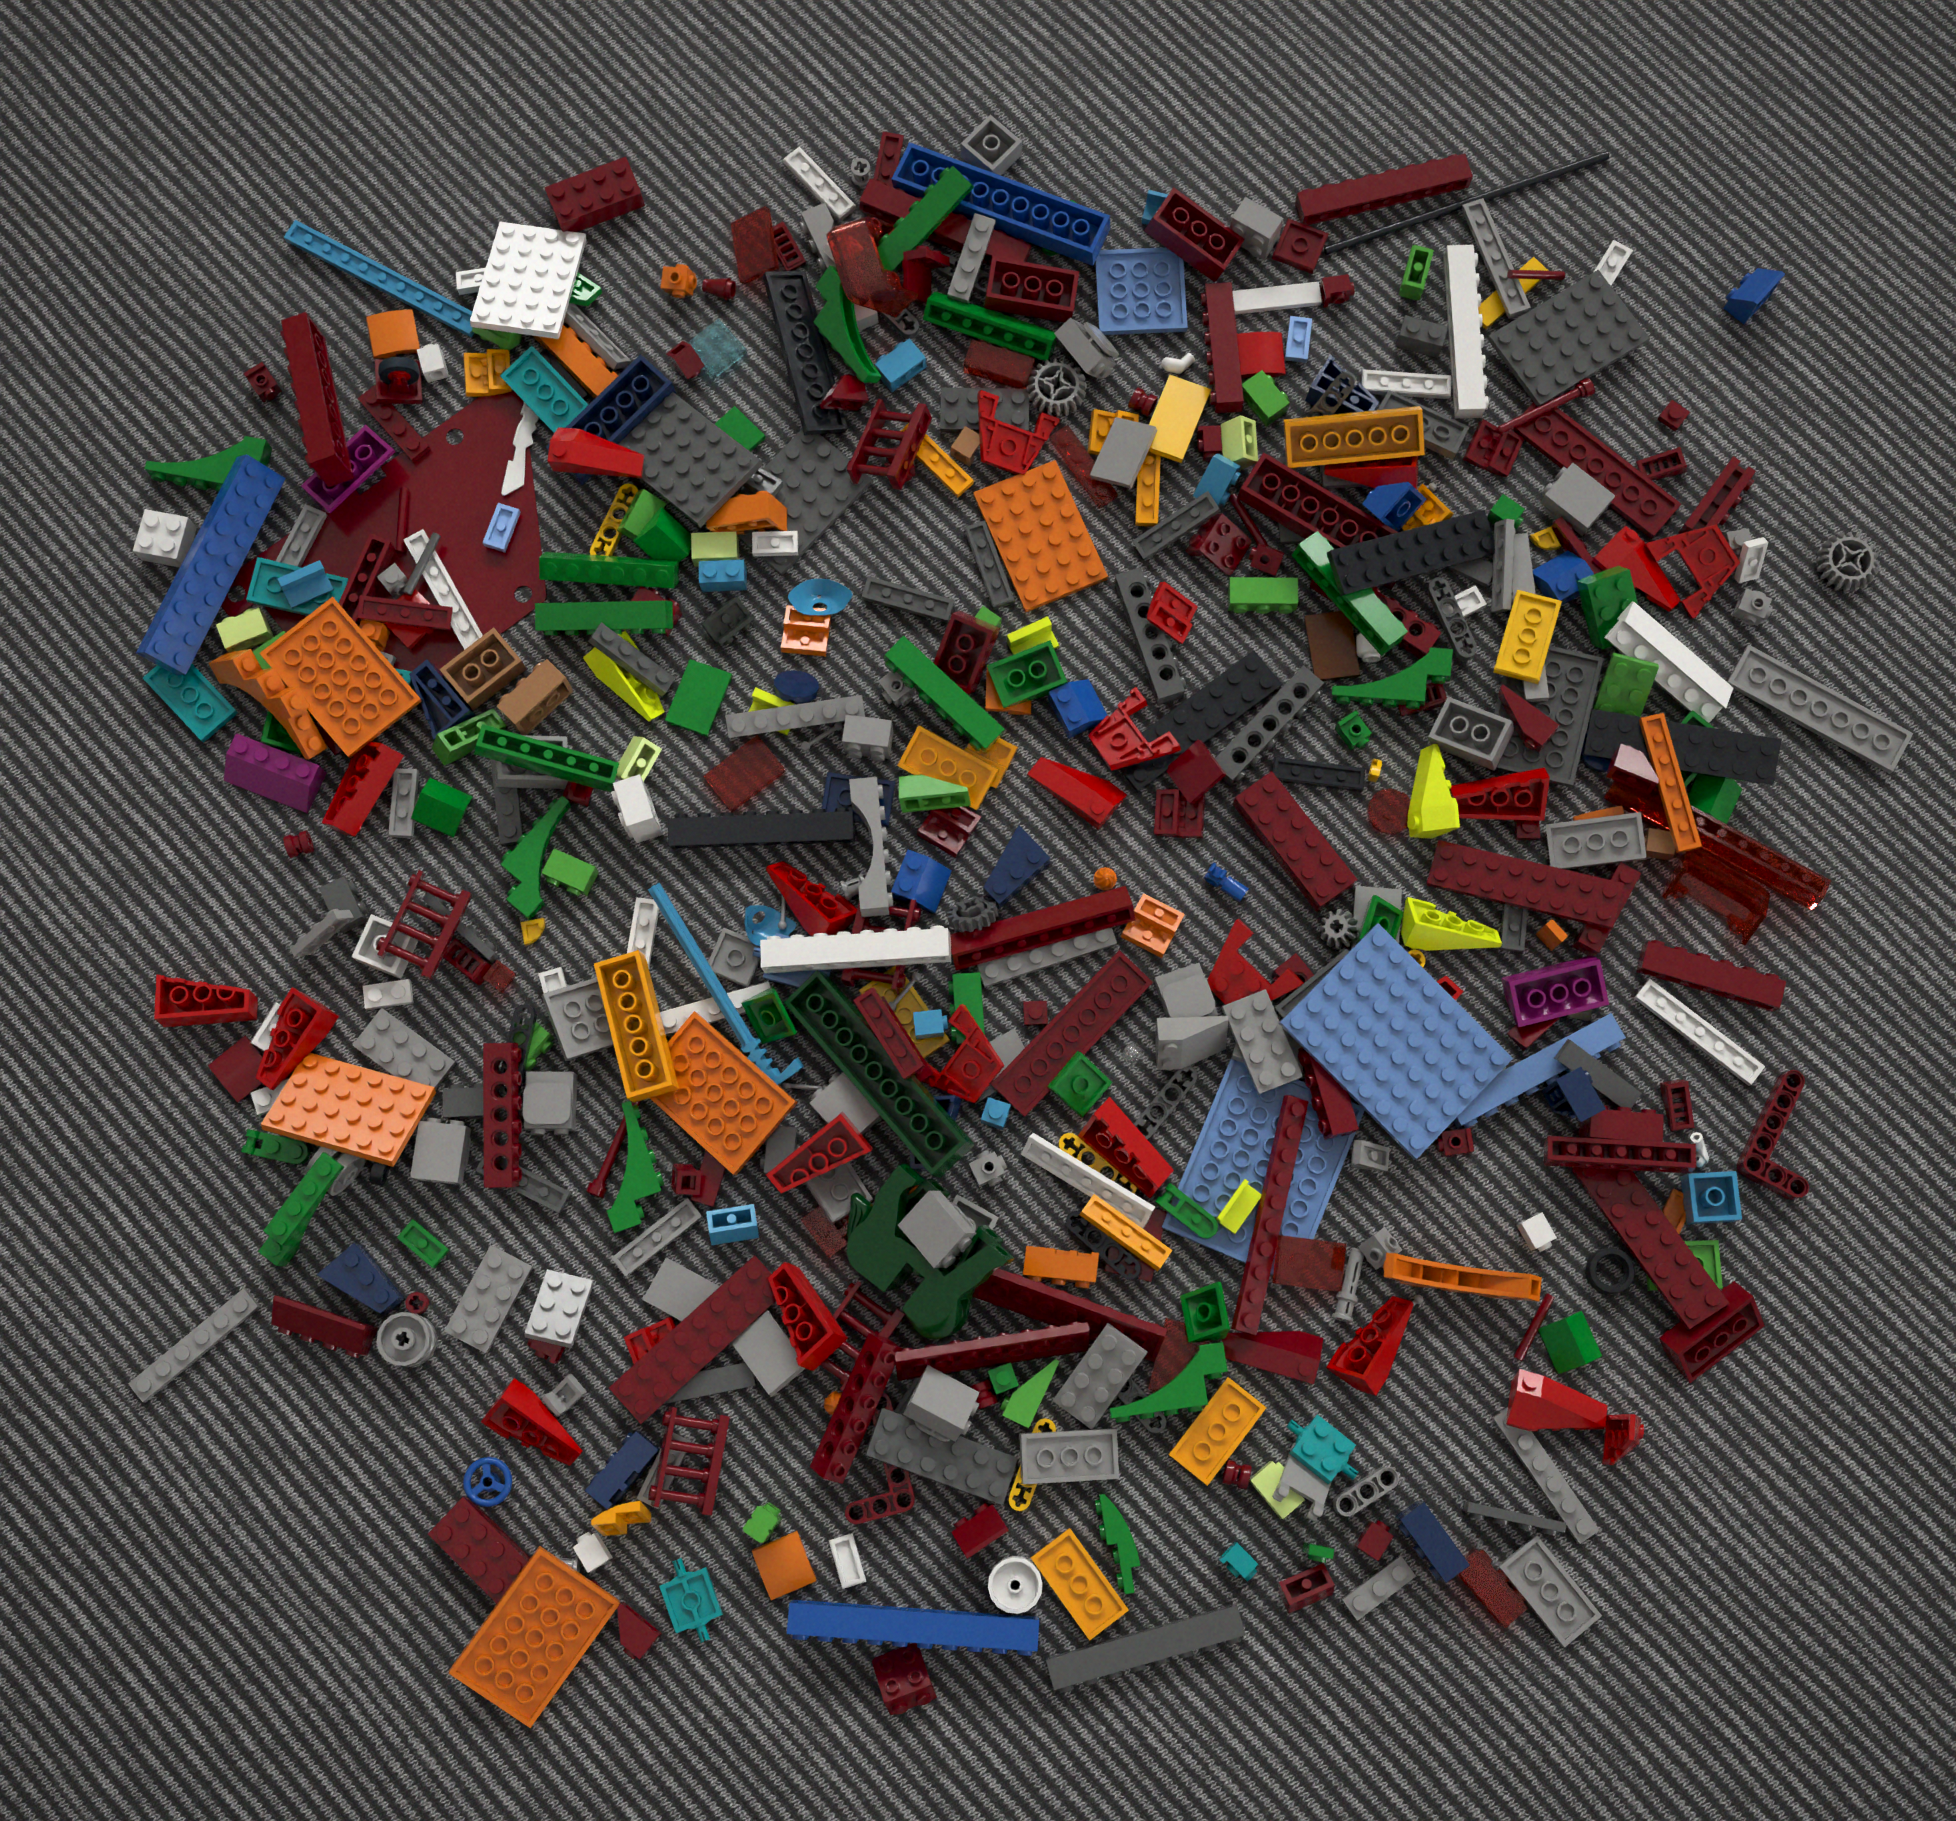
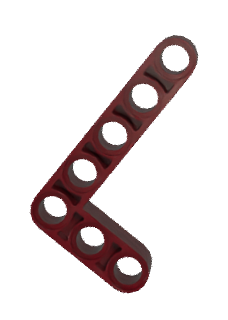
M1790 1070L1777 1078L1736 1165L1738 1172L1742 1176L1789 1200L1805 1196L1809 1191V1184L1803 1177L1772 1162L1769 1158L1805 1084L1803 1074L1797 1070ZM1787 1077H1791L1794 1080L1795 1085L1793 1088L1787 1084ZM1778 1097L1783 1099L1785 1103L1784 1108L1778 1106ZM1767 1118H1771L1774 1121V1129L1768 1127ZM1757 1139H1761L1765 1143L1764 1150L1758 1148ZM1748 1159L1754 1162V1171L1748 1169L1746 1164ZM1770 1171L1776 1174L1777 1180L1775 1183L1769 1179L1768 1174ZM1792 1182L1798 1186L1797 1194L1793 1193L1790 1188Z
M883 1393L882 1396L887 1400L885 1409L894 1412L891 1398L886 1393ZM877 1409L872 1416L874 1426L880 1412ZM883 1463L890 1492L850 1503L845 1510L846 1519L852 1524H860L910 1510L915 1504V1494L909 1472L903 1470L905 1473L904 1480L901 1483H896L892 1480L891 1474L897 1467ZM907 1493L910 1495L911 1503L909 1506L902 1507L898 1504L897 1498L899 1494ZM877 1499H882L887 1503V1510L884 1513H877L874 1510V1502ZM854 1505H858L863 1509V1516L859 1520L853 1519L850 1515V1510Z

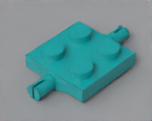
M1318 1414L1304 1428L1293 1419L1290 1420L1286 1428L1297 1435L1295 1445L1289 1452L1290 1455L1327 1484L1331 1483L1340 1471L1350 1477L1351 1480L1357 1476L1359 1472L1347 1463L1349 1455L1356 1444Z
M682 1558L672 1562L677 1576L659 1587L675 1633L696 1628L700 1643L710 1639L705 1624L711 1619L723 1615L707 1567L695 1572H686Z

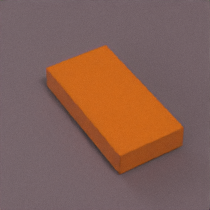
M1552 919L1536 933L1537 937L1550 951L1568 937Z
M1673 1188L1662 1212L1678 1234H1680L1686 1221L1683 1204L1684 1196L1682 1192Z

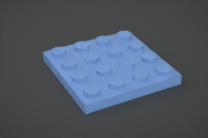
M1166 247L1100 250L1095 261L1098 324L1099 330L1104 335L1187 332L1183 259Z

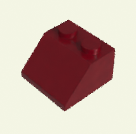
M984 1503L974 1510L976 1514L969 1520L963 1517L953 1524L955 1529L952 1531V1534L967 1559L1009 1531L993 1504L988 1506Z

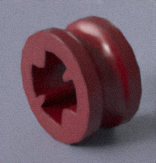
M413 1292L406 1298L405 1305L409 1312L422 1314L429 1307V1299L423 1293ZM419 1296V1300L423 1301V1305L418 1306L420 1309L416 1310V1306L412 1305V1300L416 1301L415 1297Z

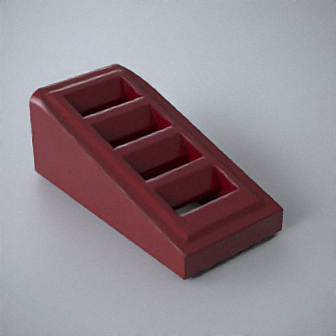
M784 222L765 231L766 240L786 271H793L806 264L805 258ZM786 240L788 241L787 243H785V244H783V245H781V246L778 247V245H779L780 243H782V242H784V241H786ZM791 248L793 249V250H791L790 252H788V253H786V254H784V255L782 254L783 252H785V251H787V250H789V249H791ZM795 255L798 257V258L792 260V261L789 262V263H787V261H786V260H788V259L794 257Z
M1681 447L1636 461L1638 470L1651 481L1687 472V465ZM1671 459H1676V466H1673ZM1663 461H1667L1669 468H1664ZM1654 463H1658L1660 471L1656 472ZM1645 465H1649L1652 474L1647 475Z
M1426 684L1429 702H1425V705L1420 706L1419 709H1407L1406 705H1398L1401 717L1444 706L1447 696L1443 684ZM1434 690H1435L1436 695H1437V700H1435L1434 695H1433V692H1432V691H1434Z
M456 938L448 946L443 956L446 961L478 985H481L494 969L492 965ZM459 948H461L462 950H461L460 953L457 955V957L453 960L452 957H453V956L455 955V953L459 950ZM467 953H468L469 955H468L467 958L463 961V963L460 965V962L463 960V958H464V957L467 955ZM476 959L475 963H474V964L471 966V968L467 971V968H468V967L472 964V962Z
M1679 1079L1661 1082V1094L1670 1131L1695 1128L1688 1081ZM1679 1088L1680 1092L1671 1093V1089ZM1681 1098L1682 1101L1673 1103L1672 1099ZM1683 1107L1684 1111L1674 1113L1675 1108ZM1686 1117V1121L1675 1122V1118Z

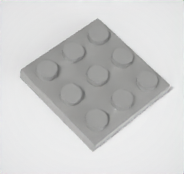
M597 977L542 994L541 997L565 1061L614 1046Z

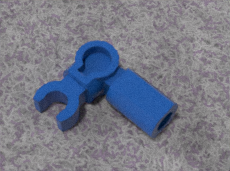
M1212 863L1204 876L1205 881L1214 887L1220 886L1221 891L1240 902L1248 888L1230 876L1228 878L1225 877L1227 871L1216 866V863Z

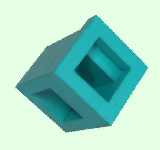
M1234 1542L1218 1558L1222 1564L1226 1561L1229 1563L1226 1568L1236 1578L1241 1575L1248 1582L1257 1573L1255 1567L1258 1563L1237 1542Z

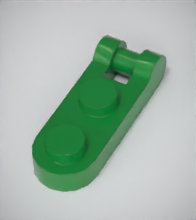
M247 1129L245 1135L247 1141L241 1150V1153L295 1165L305 1163L310 1157L309 1146L304 1142ZM257 1139L263 1140L261 1149L255 1148Z
M1171 1183L1166 1186V1192L1163 1196H1159L1156 1199L1155 1203L1159 1207L1167 1211L1198 1237L1209 1239L1217 1233V1220ZM1173 1197L1180 1200L1175 1207L1169 1203Z

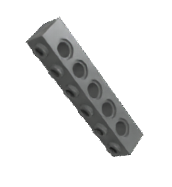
M1141 567L1116 574L1114 584L1157 706L1183 698L1187 686L1184 677L1179 676L1177 670L1179 668L1176 655L1172 656L1170 648H1172L1170 637L1149 622L1147 618H1141L1138 615L1140 612L1148 613L1154 594H1150L1148 589L1150 581L1147 573L1143 574ZM1134 591H1138L1142 594V596L1140 598H1135L1131 595V593ZM1148 632H1153L1157 635V637L1155 639H1149L1146 637L1145 634ZM1161 653L1164 655V658L1157 660L1153 657V654ZM1167 673L1172 678L1166 681L1161 679L1160 675Z
M1303 665L1215 759L1227 774L1222 779L1231 786L1235 781L1239 783L1247 774L1245 770L1250 765L1254 767L1261 760L1262 756L1260 754L1265 749L1269 751L1277 743L1278 740L1275 738L1280 733L1283 735L1287 733L1293 725L1291 721L1295 717L1301 718L1308 710L1307 704L1311 700L1316 702L1323 694L1321 689L1324 682ZM1300 691L1305 697L1298 699L1293 693ZM1285 707L1290 713L1283 715L1278 709ZM1263 724H1272L1274 726V730H1265ZM1254 739L1258 741L1259 746L1251 747L1248 744V740ZM1239 755L1244 759V762L1236 763L1232 757Z

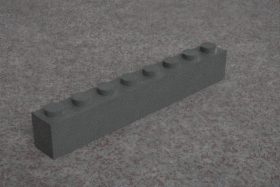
M1232 1604L1045 1659L1053 1689H1059V1692L1063 1693L1073 1690L1074 1684L1083 1682L1084 1686L1097 1683V1678L1107 1675L1108 1679L1121 1676V1671L1131 1668V1672L1145 1669V1664L1155 1662V1665L1170 1662L1169 1657L1178 1655L1180 1659L1194 1655L1193 1650L1202 1648L1203 1652L1216 1649L1217 1643L1226 1641L1227 1645L1240 1642V1637L1246 1634L1238 1606Z

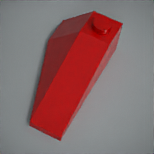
M1625 526L1604 546L1592 561L1603 571L1616 566L1630 569L1634 589L1637 588L1645 592L1647 599L1670 612L1681 599L1658 563L1651 557L1644 545V541L1638 537L1634 530Z
M1043 757L1027 773V776L1098 831L1127 797V794L1108 780Z
M1392 1296L1372 1315L1373 1320L1363 1329L1360 1327L1356 1330V1336L1348 1344L1344 1342L1337 1349L1326 1368L1356 1390L1377 1396L1390 1373L1414 1306L1413 1302Z
M1519 1369L1511 1381L1506 1425L1527 1431H1538L1539 1429L1558 1431L1561 1428H1574L1575 1430L1604 1429L1608 1405L1548 1377Z

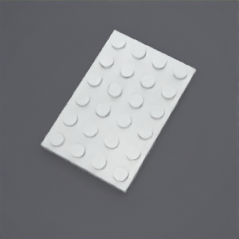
M500 222L471 315V327L559 339L584 251L586 234Z

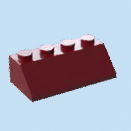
M1735 1281L1720 1290L1729 1302L1726 1307L1689 1331L1680 1321L1659 1337L1665 1353L1689 1383L1693 1382L1765 1327L1754 1296Z
M276 1295L273 1298L271 1325L279 1327L278 1332L290 1336L292 1332L301 1334L300 1339L310 1343H314L315 1339L322 1341V1347L336 1351L337 1347L346 1349L345 1354L355 1358H359L360 1354L368 1355L378 1329L377 1327L290 1298Z

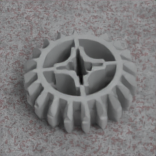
M1056 358L1053 359V363L1046 360L1044 362L1045 366L1038 363L1037 370L1031 371L1032 377L1028 378L1029 385L1027 386V392L1030 393L1028 398L1030 401H1033V407H1040V413L1048 411V415L1056 413L1057 418L1060 417L1061 412L1068 416L1069 409L1075 412L1077 410L1076 405H1082V399L1086 396L1084 390L1087 388V384L1084 382L1085 376L1080 374V368L1073 369V362L1066 365L1065 359L1061 363H1058ZM1063 376L1068 378L1074 386H1071L1070 383L1066 382L1063 379ZM1059 382V389H1056V392L1054 394V388L1058 385ZM1040 390H1043L1044 393H1047L1050 396V399L1046 398L1040 392Z
M1841 532L1837 536H1831L1828 541L1821 545L1822 547L1817 552L1819 557L1815 563L1819 564L1817 572H1823L1821 579L1826 578L1828 580L1827 586L1834 584L1835 591L1842 587L1844 593L1850 589L1852 592H1855L1859 588H1865L1868 583L1874 580V576L1878 573L1877 567L1880 561L1876 560L1879 553L1872 552L1875 545L1869 546L1867 544L1869 538L1861 540L1860 534L1853 537L1852 532H1848L1846 535ZM1832 553H1834V555H1835V556H1834V559H1835V561H1836V565H1835V566H1834L1833 560H1832ZM1859 559H1861V561H1862L1863 571L1861 570L1862 567H1861V565H1860V563H1859Z

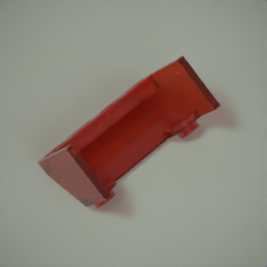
M867 216L833 227L826 237L844 292L852 303L896 317L919 297L917 292L902 288L899 276L895 272L886 270L883 267L877 245H879V240L885 234L889 235L895 229L893 224Z
M1698 848L1683 853L1666 882L1662 894L1664 899H1667L1669 895L1674 898H1685L1689 895L1727 917L1729 929L1735 934H1742L1741 944L1744 946L1766 918L1770 893L1763 886Z

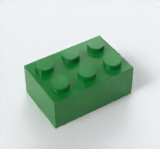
M1616 566L1576 581L1591 644L1601 649L1613 646L1604 637L1619 621L1617 618L1632 601L1638 605L1630 569Z

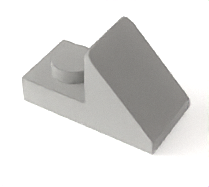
M1354 1140L1351 1167L1388 1171L1390 1148L1364 1140Z

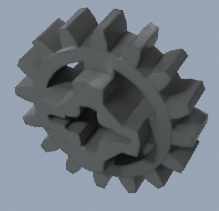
M974 896L970 900L965 898L964 901L956 902V907H950L947 916L950 927H953L955 931L960 929L961 932H973L976 928L982 930V927H989V922H995V917H998L996 902L992 901V898L985 900L984 896L980 898Z

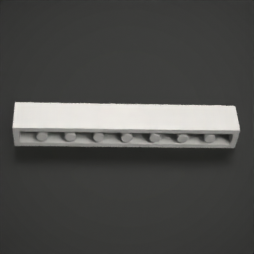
M1447 245L1443 259L1455 419L1482 418L1484 411L1488 409L1489 400L1484 392V389L1487 387V376L1483 375L1486 359L1481 351V348L1484 346V335L1480 334L1483 319L1482 314H1479L1478 307L1481 305V294H1477L1480 278L1479 273H1476L1475 267L1478 265V254L1474 253V245Z
M932 926L930 929L921 930L919 927L907 928V931L885 929L883 932L874 933L872 930L860 931V934L838 932L837 935L828 936L826 933H816L813 937H804V935L797 934L781 939L779 936H769L767 940H760L761 968L764 973L951 962V936L948 928H944V926Z

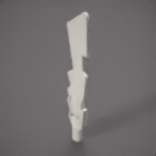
M525 402L520 413L523 417L518 424L513 440V445L516 447L513 461L508 460L501 492L503 496L524 486L525 452L527 447L533 445L532 433L537 429L535 424L539 420V417Z

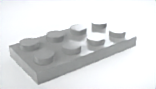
M1641 812L1546 824L1550 865L1552 867L1566 870L1647 859Z
M1266 989L1221 1007L1224 1016H1228V1025L1258 1095L1303 1077L1283 1028L1279 1024L1280 1021Z
M383 1008L378 1011L353 1043L355 1048L393 1076L435 1087V1090L456 1065L454 1060Z
M490 1245L444 1332L488 1354L534 1267Z
M1107 1323L1052 1401L1092 1430L1145 1357L1147 1351Z
M1115 1428L1019 1434L1021 1484L1119 1479L1117 1429Z
M1534 1535L1498 1565L1500 1570L1564 1648L1602 1616L1537 1535Z

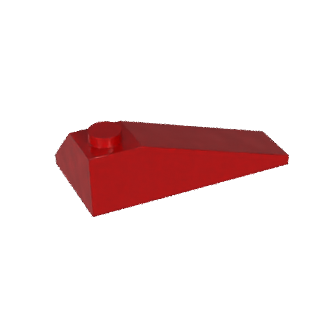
M558 427L550 439L547 462L555 472L642 478L645 456L584 430Z
M1418 456L1327 464L1324 468V474L1373 488L1409 482L1417 489Z
M784 861L767 866V873L804 930L812 937L816 933H826L828 936L837 935L838 932H843L855 920L857 908L839 894L836 897L825 891L826 886L821 883L816 885L808 881L806 874Z
M294 987L290 989L279 1006L277 1012L279 1018L276 1028H272L270 1033L272 1039L269 1049L264 1051L255 1077L273 1091L327 1036L339 1018L336 1013Z
M515 1378L504 1389L481 1420L484 1425L498 1435L507 1439L510 1436L522 1441L521 1445L527 1448L530 1445L541 1449L544 1455L569 1466L582 1453V1449L538 1396Z
M1635 1414L1606 1416L1602 1464L1614 1465L1640 1444V1439H1643L1644 1425L1641 1424L1640 1417Z

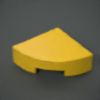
M1552 527L1534 533L1529 537L1534 545L1544 550H1557L1561 547Z
M1372 760L1367 778L1368 781L1376 783L1380 775L1382 760Z
M544 918L521 922L525 946L533 944L541 937L545 928Z

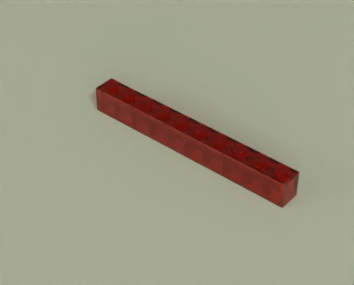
M1612 780L1604 799L1617 806H1622L1624 810L1630 813L1641 812V817L1646 822L1661 830L1670 831L1658 787H1655L1650 794ZM1690 805L1702 845L1700 848H1697L1698 850L1811 911L1824 899L1831 880Z

